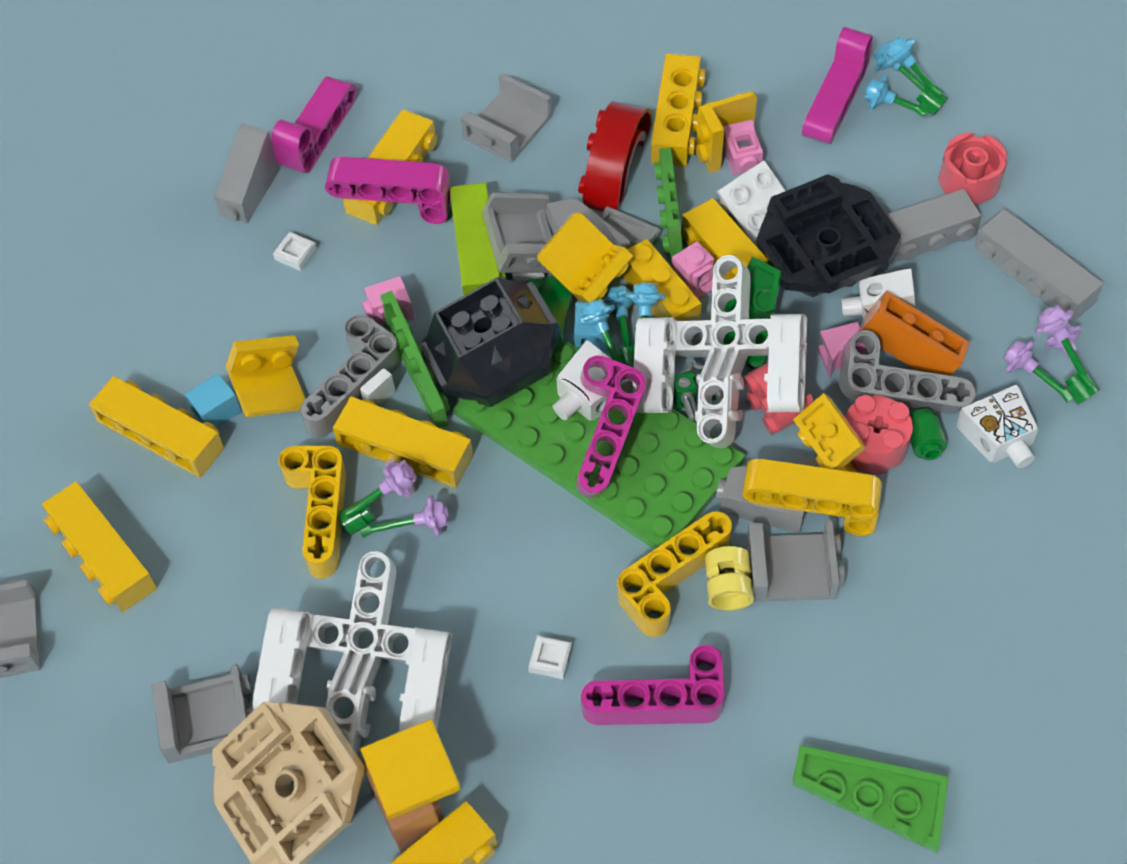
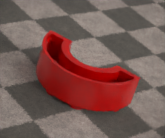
M612 101L605 110H599L596 119V132H591L587 141V151H590L586 173L581 176L578 186V193L583 194L582 203L588 208L604 211L609 206L619 211L626 194L628 173L637 145L644 146L652 126L650 109Z

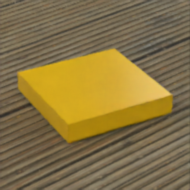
M432 719L360 748L389 821L461 790Z

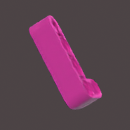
M848 27L842 28L836 44L834 61L805 118L802 136L832 144L866 73L873 35Z
M326 76L295 123L282 119L276 122L271 140L278 165L306 174L312 170L353 106L357 94L356 85Z
M335 157L331 160L325 183V190L329 195L342 199L418 204L420 216L424 221L431 224H441L447 220L451 199L449 188L451 184L449 172L444 166L435 163L356 157Z
M600 355L587 359L580 376L581 383L585 389L607 398L576 479L578 491L588 498L598 497L607 487L646 384L645 377L639 370ZM598 367L604 371L606 378L601 381H595L590 378L588 370ZM625 379L632 380L637 386V391L635 393L624 392L620 387V382ZM612 410L622 412L625 416V423L620 425L613 424L608 418V413ZM601 441L610 443L613 447V454L610 456L600 455L596 450V444ZM596 464L602 467L597 476L599 483H596L593 488L588 486V479L585 477L591 475Z
M701 645L695 648L690 654L689 679L592 681L585 685L581 692L583 717L594 725L714 722L722 714L724 699L721 654L710 645ZM708 663L713 666V669L702 671L697 668V665ZM707 696L713 698L716 703L707 706L701 704L698 699ZM667 697H673L679 703L675 706H667L662 703V700ZM629 698H638L643 703L637 707H631L625 702ZM613 699H617L618 707H613ZM594 700H601V706H594Z

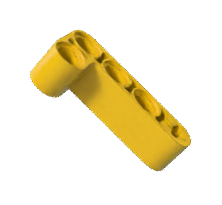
M290 446L280 453L278 463L284 481L288 486L297 489H308L302 547L303 557L312 576L320 579L328 578L337 571L339 564L342 521L339 512L344 509L347 477L343 458L340 451L333 446ZM301 465L297 469H291L294 466ZM334 465L331 469H324L327 466ZM324 495H332L329 498L321 499V497H323ZM323 524H330L325 529H317ZM320 547H321V548H324V551H325V552L322 553V554H321Z
M753 459L746 465L742 496L746 501L754 504L844 517L843 528L846 532L856 536H867L875 531L879 515L882 481L869 474L766 459Z
M718 511L706 514L619 574L617 579L618 602L645 635L659 637L664 635L669 629L671 609L670 603L664 594L704 567L705 555L709 551L730 546L732 522L726 514ZM684 549L694 550L696 553L692 555H687L682 553L681 551ZM656 568H665L668 570V572L664 574H659L654 572L653 570ZM635 586L641 590L636 593H630L625 589ZM658 612L663 616L658 619H652L647 614Z

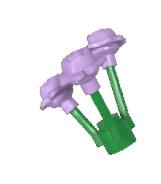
M1059 305L1046 309L1038 316L1040 323L1035 331L1036 333H1048L1049 339L1046 341V349H1062L1066 357L1071 359L1078 373L1065 381L1068 388L1065 389L1038 367L1039 363L1032 359L1033 351L1031 349L1034 344L1032 341L1026 344L1017 341L1010 346L1003 357L1008 363L1005 371L1010 373L1024 368L1030 374L1033 372L1056 390L1066 403L1074 399L1076 404L1079 405L1100 391L1090 375L1087 374L1076 354L1078 349L1074 343L1081 334V326L1070 325L1068 319L1073 315L1072 310L1063 311Z
M389 459L386 462V467L383 468L385 480L379 484V488L361 501L339 512L340 519L348 533L353 535L360 532L363 538L374 532L412 524L416 526L427 525L429 529H433L435 536H440L442 527L449 524V512L445 502H435L433 495H430L427 498V504L424 506L423 511L414 513L413 517L371 525V521L375 520V515L369 504L383 494L389 495L393 491L399 496L404 495L406 498L411 497V494L414 493L413 484L417 480V476L406 460L395 463L392 459Z

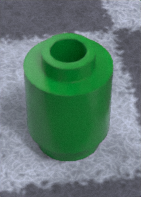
M919 409L912 412L910 417L913 429L910 442L914 455L924 460L937 459L947 448V442L938 416L930 409Z

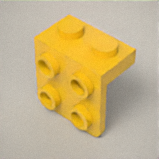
M753 91L740 93L733 97L699 106L695 150L699 162H704L709 173L721 170L724 126L753 120V123L755 122L757 96Z
M579 212L573 213L537 254L538 262L578 300L586 303L601 299L608 290V284L614 277L621 276L629 266L627 262L633 257L625 247L614 245Z

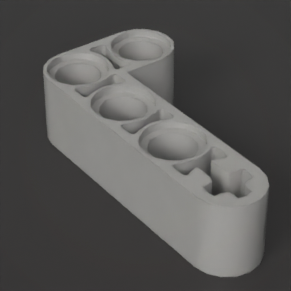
M365 315L350 317L344 326L349 349L353 354L301 404L300 412L306 432L314 438L326 437L333 432V426L349 398L354 397L363 400L361 387L381 369H385L392 374L400 365L401 359L396 337Z
M861 330L857 332L843 347L839 385L842 393L851 399H857L862 395L883 396L897 402H902L909 408L930 409L935 412L953 414L959 412L961 408L970 405L975 398V388L965 378L879 365L880 340L871 331ZM856 342L866 346L867 355H862L856 350ZM852 374L862 377L864 387H858L853 383ZM885 379L892 380L895 383L897 389L895 393L890 392L886 388ZM918 384L924 385L929 392L928 398L919 394Z

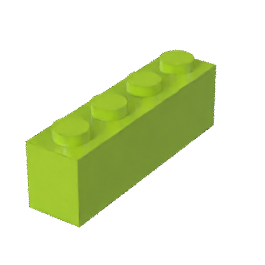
M486 182L449 187L463 296L496 277L506 279L505 273H499L482 214L491 195H488Z

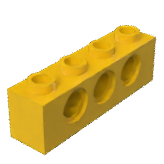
M665 54L651 140V164L660 161L659 149L671 148L673 166L687 167L688 155H694L696 137H691V133L697 132L698 114L694 113L695 109H698L702 103V91H698V87H704L706 69H700L701 56Z

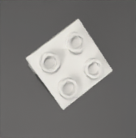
M762 161L718 190L717 194L720 196L718 204L725 212L733 215L747 237L754 242L757 240L761 224L767 213L770 198L785 190L766 162Z

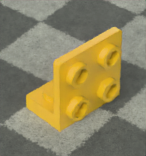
M295 335L233 341L225 367L246 417L300 411L305 396L292 368L299 347Z
M823 393L793 419L800 429L797 435L806 446L812 447L818 455L815 460L821 468L858 473L850 461L867 447L830 396Z

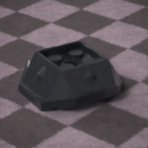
M829 174L772 196L757 236V247L768 259V264L781 271L780 283L787 291H799L812 298L823 293L834 292L846 286L852 287L860 280L887 270L901 243L900 233L871 192L855 185L842 183L840 179Z
M496 277L434 312L428 334L420 343V346L447 395L477 401L478 404L492 407L549 375L552 365L551 358L557 346L561 329L533 281L515 282Z

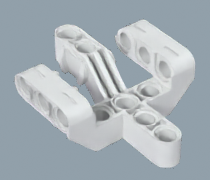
M722 256L716 261L713 268L711 320L677 321L673 317L639 318L637 320L634 368L643 374L646 384L636 413L671 412L674 396L675 355L707 357L701 374H697L699 389L698 411H695V421H697V433L700 439L714 448H726L733 442L736 434V421H741L743 417V411L738 410L739 390H744L741 373L747 356L769 355L768 374H764V381L767 382V404L769 409L767 412H802L805 401L808 317L805 314L770 315L771 319H749L750 271L735 256ZM738 267L737 275L733 279L726 280L727 272L731 268ZM736 299L737 304L734 310L725 312L727 302ZM735 331L733 342L724 345L723 339L725 335ZM768 331L766 341L762 344H756L755 339L758 333ZM703 332L702 341L698 345L692 346L693 336ZM633 382L632 393H635L637 391V386ZM723 390V400L719 404L713 405L712 396L715 392ZM721 423L722 433L719 437L712 439L710 436L712 427Z
M378 551L369 552L361 558L359 563L350 619L314 615L309 612L275 607L270 610L253 695V710L263 701L297 704L306 648L343 654L333 680L327 681L326 689L328 696L326 709L357 755L360 749L361 738H366L370 732L371 725L366 724L369 702H375L376 690L372 685L382 659L404 662L409 666L405 692L400 694L399 701L403 702L400 728L397 733L432 719L437 730L453 634L416 627L413 629L388 625L396 580V566L385 554ZM378 561H384L386 569L383 575L378 578H372L370 574L372 565ZM371 596H378L380 602L378 609L373 613H366L364 609L365 601ZM331 626H337L339 630L338 638L335 642L327 644L324 640L325 631ZM371 630L374 638L372 644L366 649H361L358 644L359 636L363 632ZM402 635L407 636L408 648L405 652L396 654L393 650L394 640ZM351 699L354 704V711L350 717L343 719L339 714V706L342 701Z

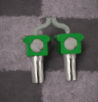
M696 361L688 362V367L682 370L679 375L674 376V404L677 410L685 408L690 421H694L695 411H698L696 406L697 388L695 385V373L690 371L693 366L699 370H702L704 365L697 364ZM723 390L715 392L712 396V401L717 400L719 404L724 397Z

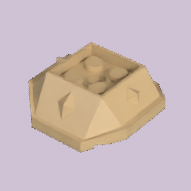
M263 701L212 749V764L215 766L213 781L214 805L251 864H307L352 822L365 766L325 707ZM292 780L294 781V790H293V792H292V789H291Z

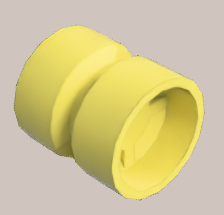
M734 546L720 547L709 551L705 555L706 577L709 579L707 582L708 604L712 608L723 611H734L750 606L754 601L753 582L750 578V553L746 549Z

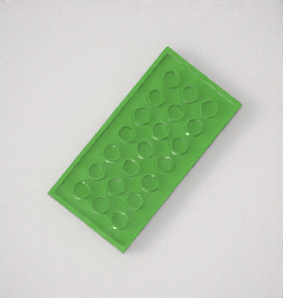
M564 339L562 346L555 348L551 358V369L546 377L492 407L462 399L454 407L455 416L652 549H656L693 524L716 497L720 479L727 480L730 468L741 467L745 462V454L731 445L719 449L701 440L697 433V424L673 408L670 413H635L612 476L603 493L594 498H588L580 494L576 486L577 475L600 417L595 420H588L576 411L567 420H563L553 409V405L560 399L557 393V377L579 350V348ZM612 410L608 413V418L613 424L620 425L625 423V416L622 412ZM710 433L712 439L717 438L715 435ZM601 441L596 444V450L600 455L610 456L613 454V447L610 443ZM595 464L591 475L585 477L588 479L589 487L594 488L595 484L599 483L597 476L602 466Z

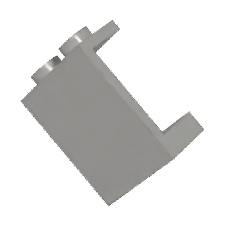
M501 73L499 76L500 93L479 117L467 111L461 118L463 139L513 163L552 117L551 97L541 90H536L522 83L519 79L511 78Z
M825 521L823 534L764 536L763 523L748 524L747 550L750 553L751 559L750 578L753 582V602L836 599L839 586H844L843 565H837L836 555L841 553L840 534H834L833 521Z
M10 580L0 585V678L40 670L37 595L27 580Z

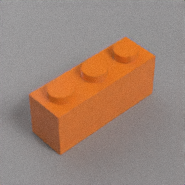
M887 290L866 313L859 330H868L876 334L880 340L881 349L915 370L951 376L963 364L970 343Z

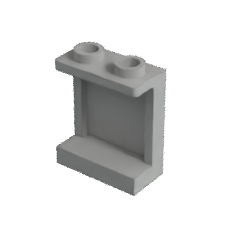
M494 192L490 195L482 214L499 273H550L537 260V254L552 238L545 215L546 203L550 201L548 194Z
M238 664L230 666L231 674L172 689L169 688L166 681L151 684L160 751L168 763L212 753V749L254 711L253 707H249L247 696L253 695L249 675H242Z

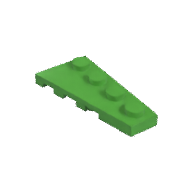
M671 148L659 149L660 161L654 162L656 180H662L663 184L657 186L658 203L665 204V210H659L661 229H668V234L662 235L664 254L670 253L672 265V257L683 250L672 151Z
M393 291L381 294L380 298L387 330L396 337L400 358L433 424L438 428L447 426L446 412L450 411L446 396L443 392L438 394L435 387L438 384L431 367H426L422 348L419 343L415 342L410 324L404 318Z
M799 745L792 785L935 853L939 849L948 776Z

